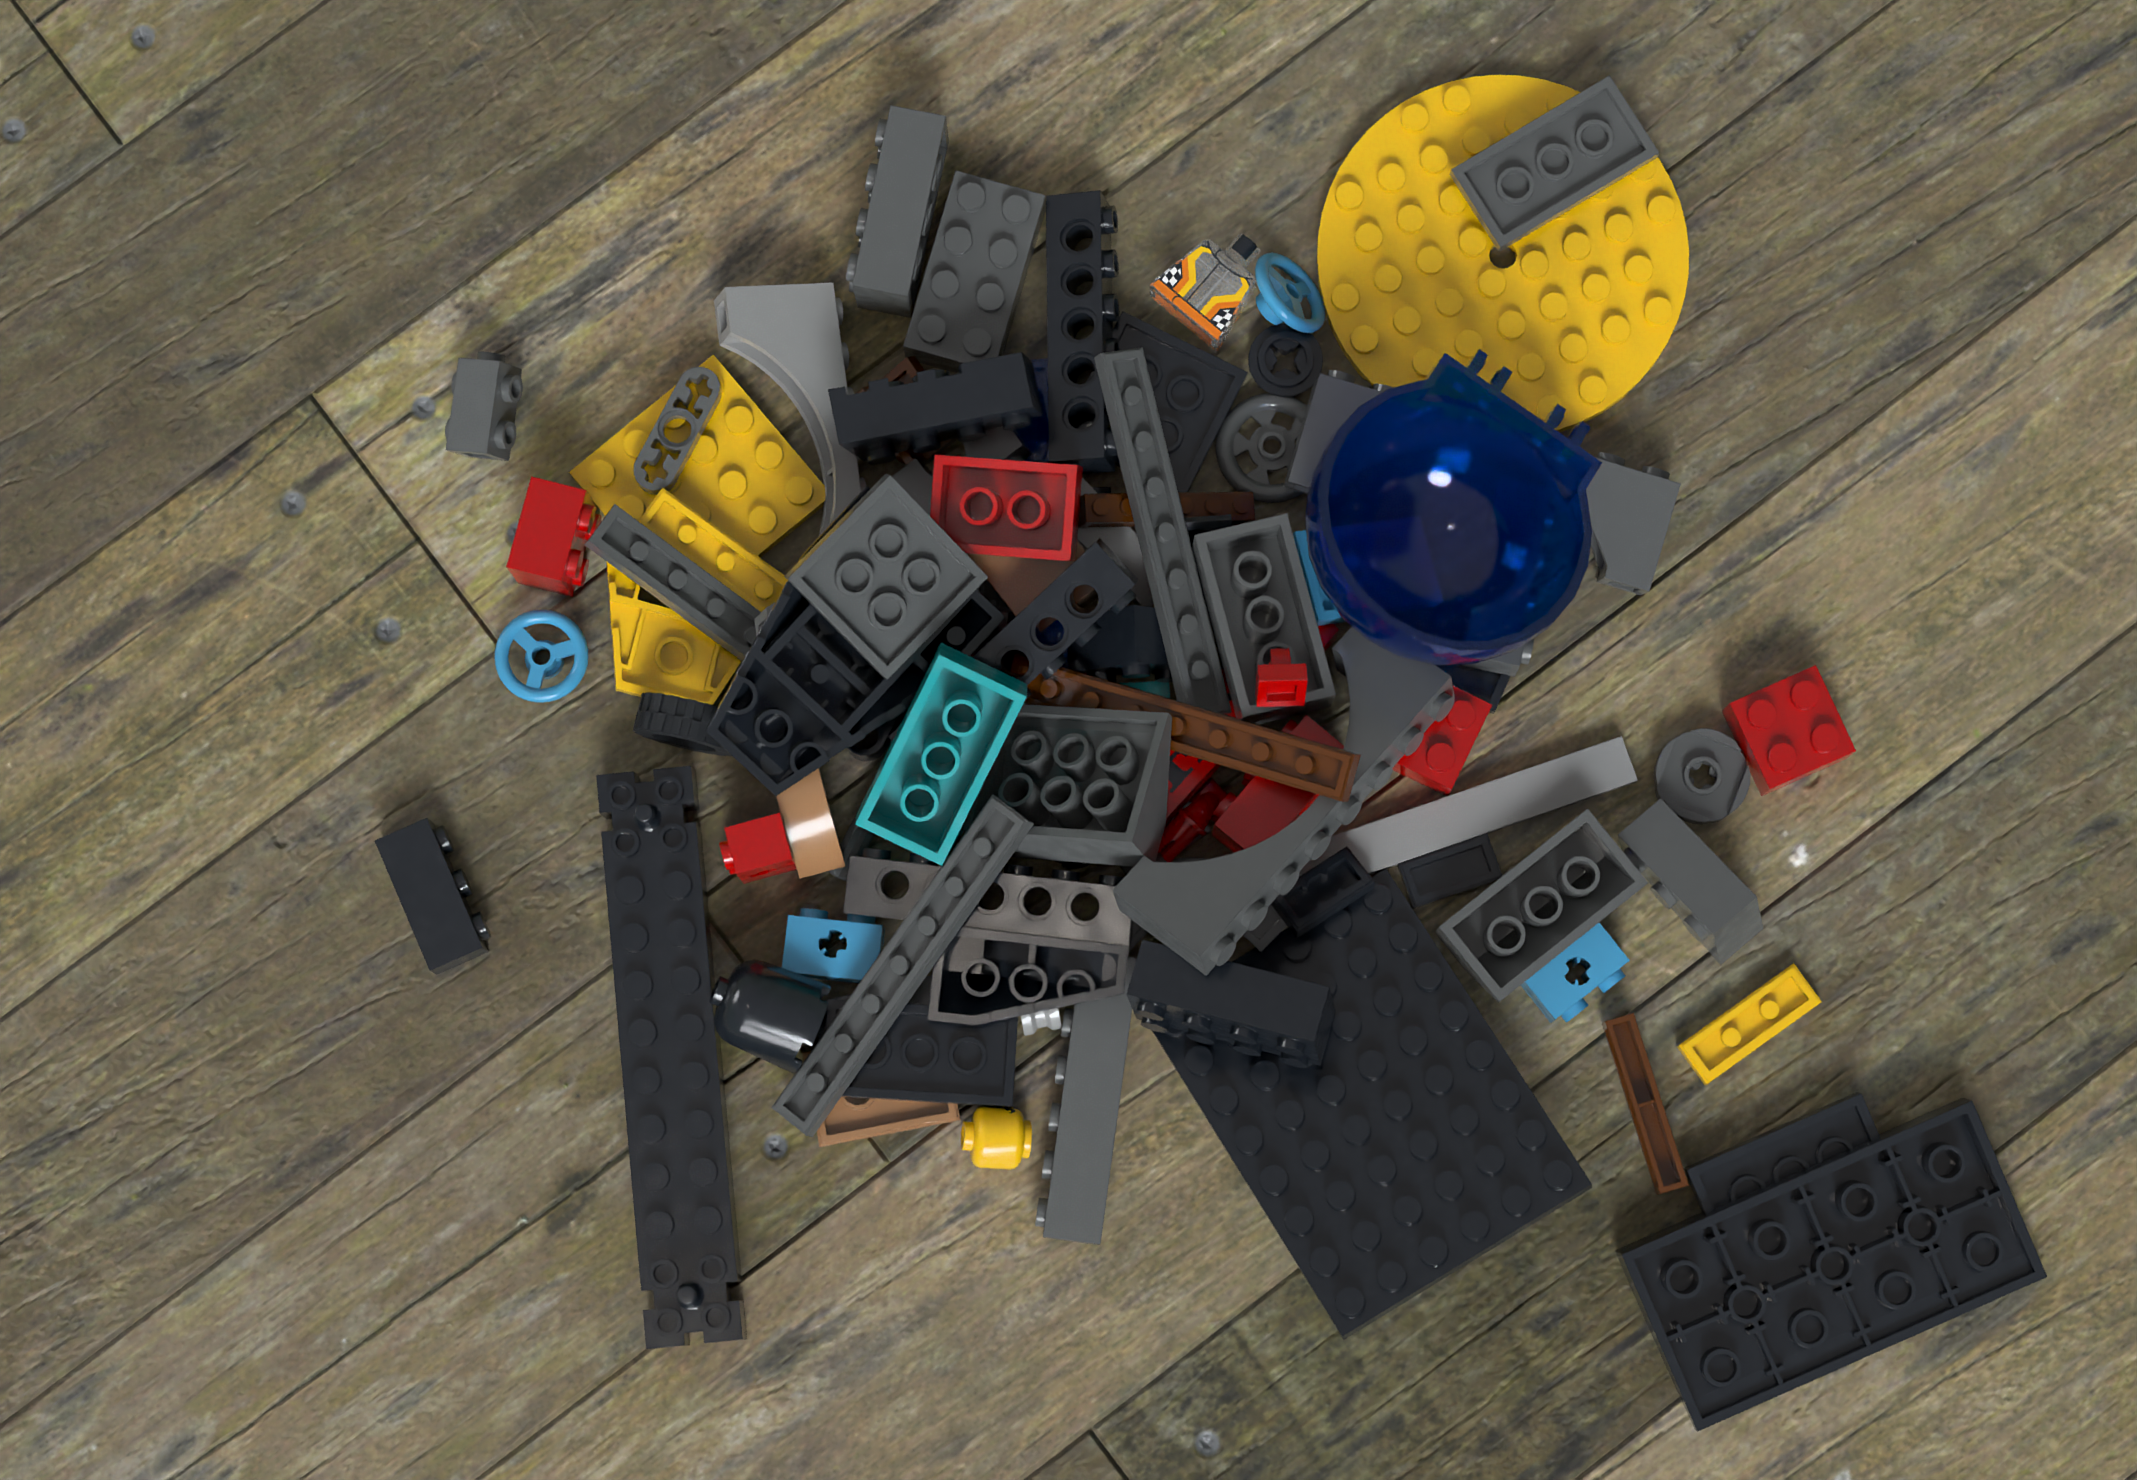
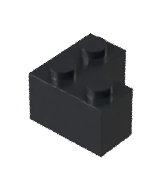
M1126 606L1117 615L1108 610L1096 621L1102 627L1097 634L1082 647L1075 641L1068 647L1069 669L1116 682V675H1122L1123 678H1146L1150 674H1155L1156 682H1173L1156 611L1153 607Z

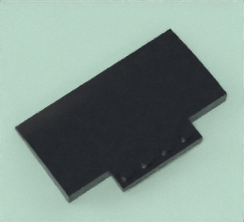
M1853 1093L1683 1168L1702 1212L1615 1250L1661 1357L1697 1432L2047 1277L1974 1103L1966 1098H1960L1879 1134L1862 1093Z

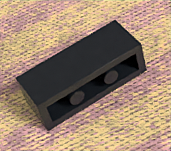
M425 818L375 840V844L431 972L438 975L489 952L484 940L491 938L490 931L481 912L473 914L466 897L473 894L462 868L456 871L453 869L447 854L453 852L454 847L443 825L436 828L431 820Z

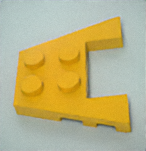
M606 561L615 691L641 697V694L646 692L661 693L713 705L741 663V660L672 609L638 600L640 586Z

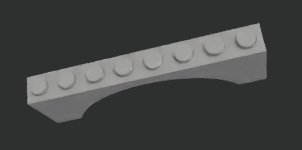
M833 283L724 287L714 300L719 346L739 354L768 374L795 404L813 438L825 486L820 536L866 487L864 478H859L857 460L860 458L839 445L828 389L845 386L847 395L854 394L853 389L847 387L845 370L849 366L848 346L845 342H841L839 325L843 321L842 301L839 297H835ZM775 603L765 608L754 619L756 636Z

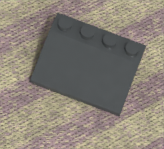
M1023 704L961 830L964 833L968 830L993 794L1034 823L1011 857L1135 866L1143 856H1146L1152 862H1156L1166 826L1172 716L1164 712Z

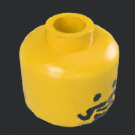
M979 1106L973 1113L971 1122L963 1121L961 1128V1150L970 1151L971 1161L976 1167L1011 1170L1018 1167L1022 1158H1029L1032 1142V1125L1030 1120H1024L1023 1114L1019 1109L1014 1107Z

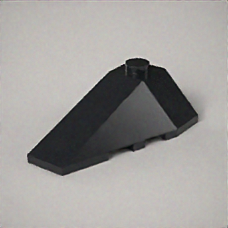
M961 927L933 966L927 1020L979 1025L1124 994L1129 946Z

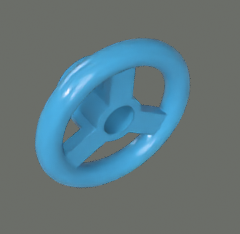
M1278 253L1262 255L1257 260L1255 266V278L1260 291L1256 296V304L1260 313L1274 325L1284 322L1291 328L1303 333L1318 331L1325 321V308L1322 297L1312 279L1298 264L1284 255ZM1273 267L1287 273L1296 283L1284 279ZM1304 297L1307 298L1310 304V319H1305L1300 304Z
M542 609L523 613L508 623L497 640L494 655L498 676L505 687L519 698L539 703L555 701L574 690L586 672L589 657L585 636L578 625L559 612ZM541 623L554 625L564 631L570 640L557 644L548 640L536 641L524 628ZM513 639L526 651L525 664L529 670L526 685L515 677L509 664V649ZM541 650H547L550 652L549 661L543 665L536 664V654ZM574 655V663L568 676L553 687L541 689L543 679H550L558 675L563 668L564 658Z

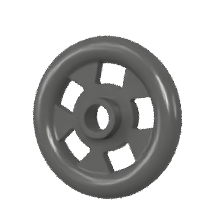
M1264 393L1249 397L1232 408L1216 438V457L1223 476L1236 491L1253 492L1254 500L1266 503L1284 502L1303 494V492L1283 487L1284 483L1271 485L1267 471H1277L1284 467L1288 470L1295 448L1294 441L1298 438L1307 408L1306 404L1294 397H1282ZM1276 412L1287 414L1295 419L1291 430L1288 431L1280 425L1271 423ZM1249 418H1253L1261 427L1254 431L1250 440H1247L1238 431ZM1269 439L1278 441L1281 446L1280 451L1276 454L1265 452L1263 449L1265 441ZM1246 451L1249 452L1251 460L1257 466L1256 469L1247 474L1242 471L1236 460L1237 456Z

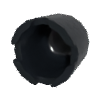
M755 959L744 961L733 970L728 979L720 976L713 988L709 1003L717 1006L714 1015L715 1030L721 1039L730 1045L795 1074L803 1063L801 1059L796 1058V1055L802 1043L808 1046L813 1045L828 1006L827 1002L820 999L824 995H828L831 986L765 961Z

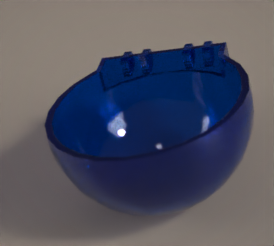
M1480 349L1477 350L1466 367L1444 353L1432 367L1425 380L1387 389L1359 406L1330 437L1313 471L1308 489L1305 510L1308 554L1324 594L1341 618L1366 640L1396 656L1430 665H1471L1514 652L1546 631L1576 596L1589 564L1592 526L1586 488L1602 464L1597 458L1579 447L1590 430V426L1581 421L1572 428L1568 438L1556 431L1555 428L1563 420L1566 409L1557 404L1544 421L1536 417L1501 392L1512 374V371L1503 366L1500 370H1497L1489 381L1490 384L1476 375L1485 365L1488 356Z

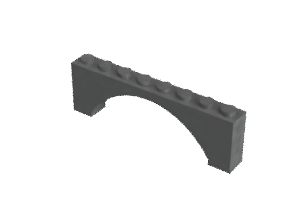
M1329 370L1328 375L1320 373L1315 379L1283 487L1329 500L1334 494L1336 485L1349 475L1374 461L1397 452L1419 447L1442 445L1468 447L1490 452L1519 465L1532 473L1545 485L1556 487V496L1566 505L1578 522L1592 549L1599 569L1597 583L1640 596L1650 591L1681 483L1669 480V472L1650 466H1643L1642 471L1624 466L1625 459L1609 453L1598 452L1597 458L1579 452L1580 445L1563 439L1555 438L1552 444L1534 439L1536 432L1525 427L1509 425L1507 430L1489 425L1491 418L1476 412L1464 411L1463 416L1445 411L1446 405L1430 398L1419 397L1418 403L1400 398L1401 391L1388 385L1375 383L1373 389L1355 384V376L1342 371Z
M1364 615L1357 620L1332 648L1336 669L1346 676L1350 697L1349 725L1343 750L1361 755L1349 801L1342 802L1319 795L1307 810L1280 832L1252 847L1233 854L1207 860L1180 863L1152 862L1146 856H1143L1112 890L1119 911L1206 976L1216 965L1221 966L1229 960L1236 948V942L1247 930L1252 931L1262 923L1267 914L1268 906L1279 894L1285 895L1294 887L1302 868L1310 859L1316 860L1322 856L1330 844L1331 836L1342 824L1348 825L1355 819L1361 809L1362 801L1373 789L1377 791L1387 783L1396 763L1404 755L1409 756L1414 753L1423 740L1424 732L1435 720L1437 722L1443 720L1454 705L1455 695L1451 676Z

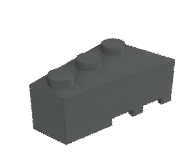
M1661 798L1618 834L1622 851L1652 885L1650 889L1655 897L1667 909L1672 908L1692 936L1704 945L1720 965L1763 929L1757 896Z

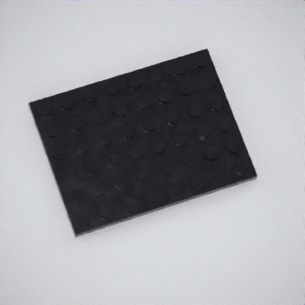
M1387 869L1372 877L1375 881L1373 890L1300 937L1296 938L1292 931L1287 928L1280 932L1262 952L1255 947L1232 961L1233 963L1330 987L1336 1013L1321 1066L1308 1063L1307 1068L1293 1067L1279 1060L1280 1055L1264 1051L1261 1052L1260 1056L1243 1054L1233 1049V1043L1215 1039L1214 1044L1200 1043L1188 1038L1186 1031L1170 1027L1167 1033L1151 1030L1343 1340L1592 1188L1589 1178Z

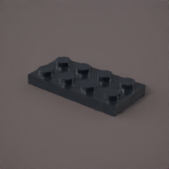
M827 999L825 1031L847 1000ZM907 1004L841 1096L1013 1107L1018 1016L979 1025H967L927 1020L929 1005Z

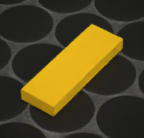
M1793 963L1679 1044L1677 1048L1703 1084L1707 1085L1822 1001Z

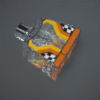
M1241 233L1225 251L1207 238L1150 284L1149 296L1217 352L1256 290V278L1246 268L1261 251L1251 239Z

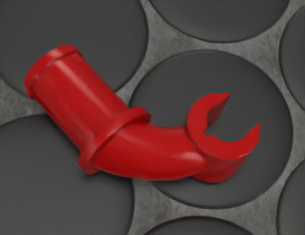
M1213 779L1207 781L1206 786L1190 799V805L1184 809L1180 806L1177 809L1180 814L1165 827L1158 853L1171 840H1174L1161 853L1167 862H1173V859L1199 834L1203 837L1207 834L1204 829L1212 818L1214 810L1228 795Z

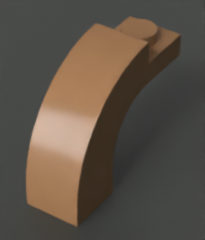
M818 768L776 796L799 878L845 867L838 832L820 768Z

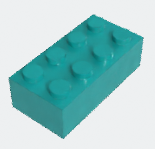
M941 643L858 810L855 825L942 866L1027 697L1028 684Z

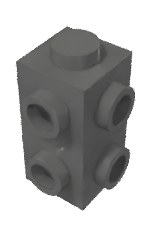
M479 351L477 359L458 358L457 371L454 373L451 383L453 393L451 415L445 426L447 451L468 458L509 461L510 451L516 440V427L514 423L517 402L520 400L523 392V383L521 379L522 369L505 363V355Z

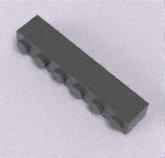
M1128 957L1124 994L1075 1004L1074 1009L1065 1008L1061 1036L1070 1037L1068 1056L1058 1055L1055 1084H1062L1064 1087L1061 1104L1052 1103L1048 1127V1131L1057 1132L1055 1151L1045 1150L1042 1179H1049L1051 1182L1048 1199L1039 1198L1035 1222V1226L1044 1227L1043 1238L1101 1245L1132 1007L1126 994L1137 960L1134 957Z

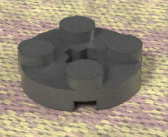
M1701 728L1682 733L1668 742L1656 760L1653 779L1657 799L1661 798L1685 822L1706 824L1721 821L1742 804L1749 790L1751 774L1745 757L1741 753V748L1731 737L1717 730ZM1701 764H1705L1710 767L1708 775L1715 779L1713 785L1705 784L1699 789L1694 786V779L1689 776L1690 769L1698 770Z

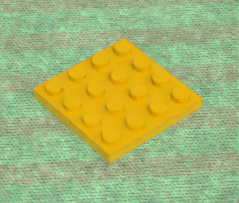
M713 354L698 367L708 368L716 374L722 388L721 400L676 484L668 492L761 558L823 507L825 486ZM703 379L699 385L691 383L688 387L692 391L693 398L688 408L682 402L678 403L677 408L686 409L696 419H699L702 413L695 412L694 405L701 395L707 397L711 395L707 387L708 380ZM676 385L569 472L577 484L588 492L592 501L604 516L616 504L638 521L657 496L645 492L639 486L634 476V463ZM680 418L671 420L665 427V437L673 443L684 442L691 434L690 423ZM657 443L654 449H660L662 456L655 466L647 464L644 468L649 475L648 482L653 483L657 477L665 479L668 474L663 469V463L667 455L669 454L674 460H677L680 454L671 453L660 443Z

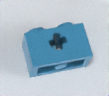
M801 908L799 916L788 915L782 968L811 979L859 984L883 950L885 928L883 925L875 924L876 917L847 914V921L828 919V911ZM832 934H839L841 942H847L846 950H838L836 957L830 958L828 957L829 952L826 949L822 950V943L830 942Z
M1598 923L1521 984V987L1550 1023L1559 1016L1567 1023L1588 1006V1003L1583 999L1584 996L1597 986L1605 993L1626 975L1620 968L1630 960L1603 926ZM1572 961L1573 967L1578 963L1584 966L1586 971L1581 975L1584 981L1583 985H1578V980L1572 983L1566 980L1564 975L1569 971L1566 965L1567 962Z

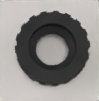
M646 692L641 694L633 731L636 734L660 743L691 751L719 756H732L705 731L718 708L717 706L661 693Z

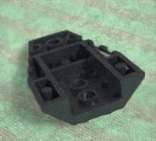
M866 486L854 498V500L842 511V513L803 553L799 561L870 490L868 486ZM787 581L705 731L768 790L777 796L829 762V759L847 747H851L864 739L865 735L888 720L891 721L906 711V708L911 705L941 643L970 656L1003 621L1005 616L976 589L887 680Z

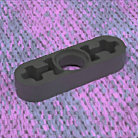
M693 367L682 374L634 463L633 471L636 481L645 492L657 495L662 488L670 491L674 487L718 406L722 396V388L716 374L710 369ZM705 379L708 380L707 387L711 395L709 397L701 395L694 405L695 412L702 413L699 419H696L691 412L683 408H677L679 402H682L688 408L693 398L692 391L688 386L691 383L699 385ZM680 418L686 420L691 425V434L688 439L681 443L670 442L664 433L666 425L673 419ZM657 443H660L671 453L680 454L677 460H674L669 454L667 455L663 463V469L668 474L665 479L657 477L653 483L648 482L649 475L644 468L647 464L655 466L662 456L660 449H654Z

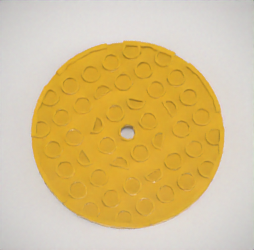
M1486 75L1447 82L1427 89L1402 102L1369 128L1351 149L1332 182L1321 215L1317 238L1318 287L1324 304L1325 315L1344 355L1357 373L1372 386L1378 383L1394 387L1401 391L1400 398L1417 403L1419 397L1437 400L1446 405V412L1463 416L1464 411L1476 412L1491 418L1489 425L1505 430L1508 429L1509 425L1525 427L1536 432L1535 438L1563 432L1602 414L1622 400L1654 366L1672 335L1685 299L1689 275L1687 227L1680 200L1660 159L1657 157L1508 246L1512 252H1515V262L1508 268H1498L1493 265L1489 257V253L1495 245L1453 181L1450 171L1581 92L1544 79L1519 75Z

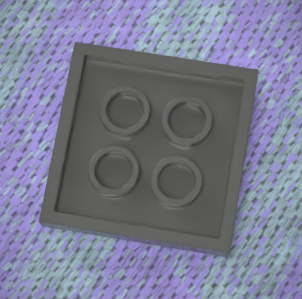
M885 474L784 576L871 666L887 680L988 578L974 561L888 474Z

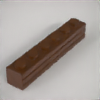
M1178 492L1184 517L1231 515L1232 525L1255 521L1253 492ZM1127 493L1083 494L1080 498L1078 528L1135 527Z
M1634 1013L1602 1023L1656 1195L1688 1186L1689 1184Z

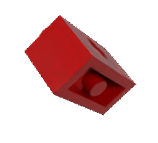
M780 813L724 828L727 840L719 842L726 870H729L730 875L737 874L744 884L797 870Z

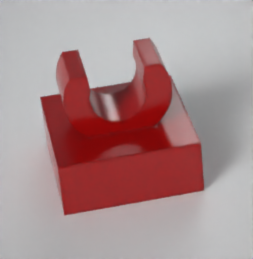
M1290 648L1270 649L1271 662L1257 666L1256 707L1305 706L1308 681L1306 663L1291 664Z

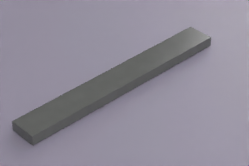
M1143 347L1100 353L1094 357L1177 701L1227 715L1232 711Z
M992 794L771 1108L806 1136L813 1137L1034 823L1001 798Z

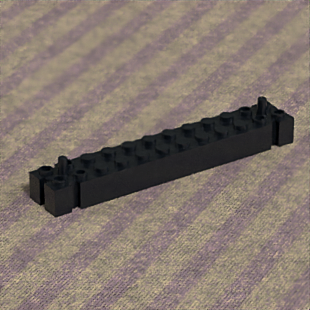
M692 766L653 769L654 781L640 782V778L634 771L596 775L599 813L606 820L612 819L613 830L602 831L601 837L641 1291H653L655 1309L643 1310L646 1349L690 1345L689 1333L703 1332L704 1343L747 1339L744 1301H732L730 1283L742 1282L721 1042L714 1024L717 1006L709 1003L715 986L702 832L696 822L689 823L688 811L699 810L697 777Z

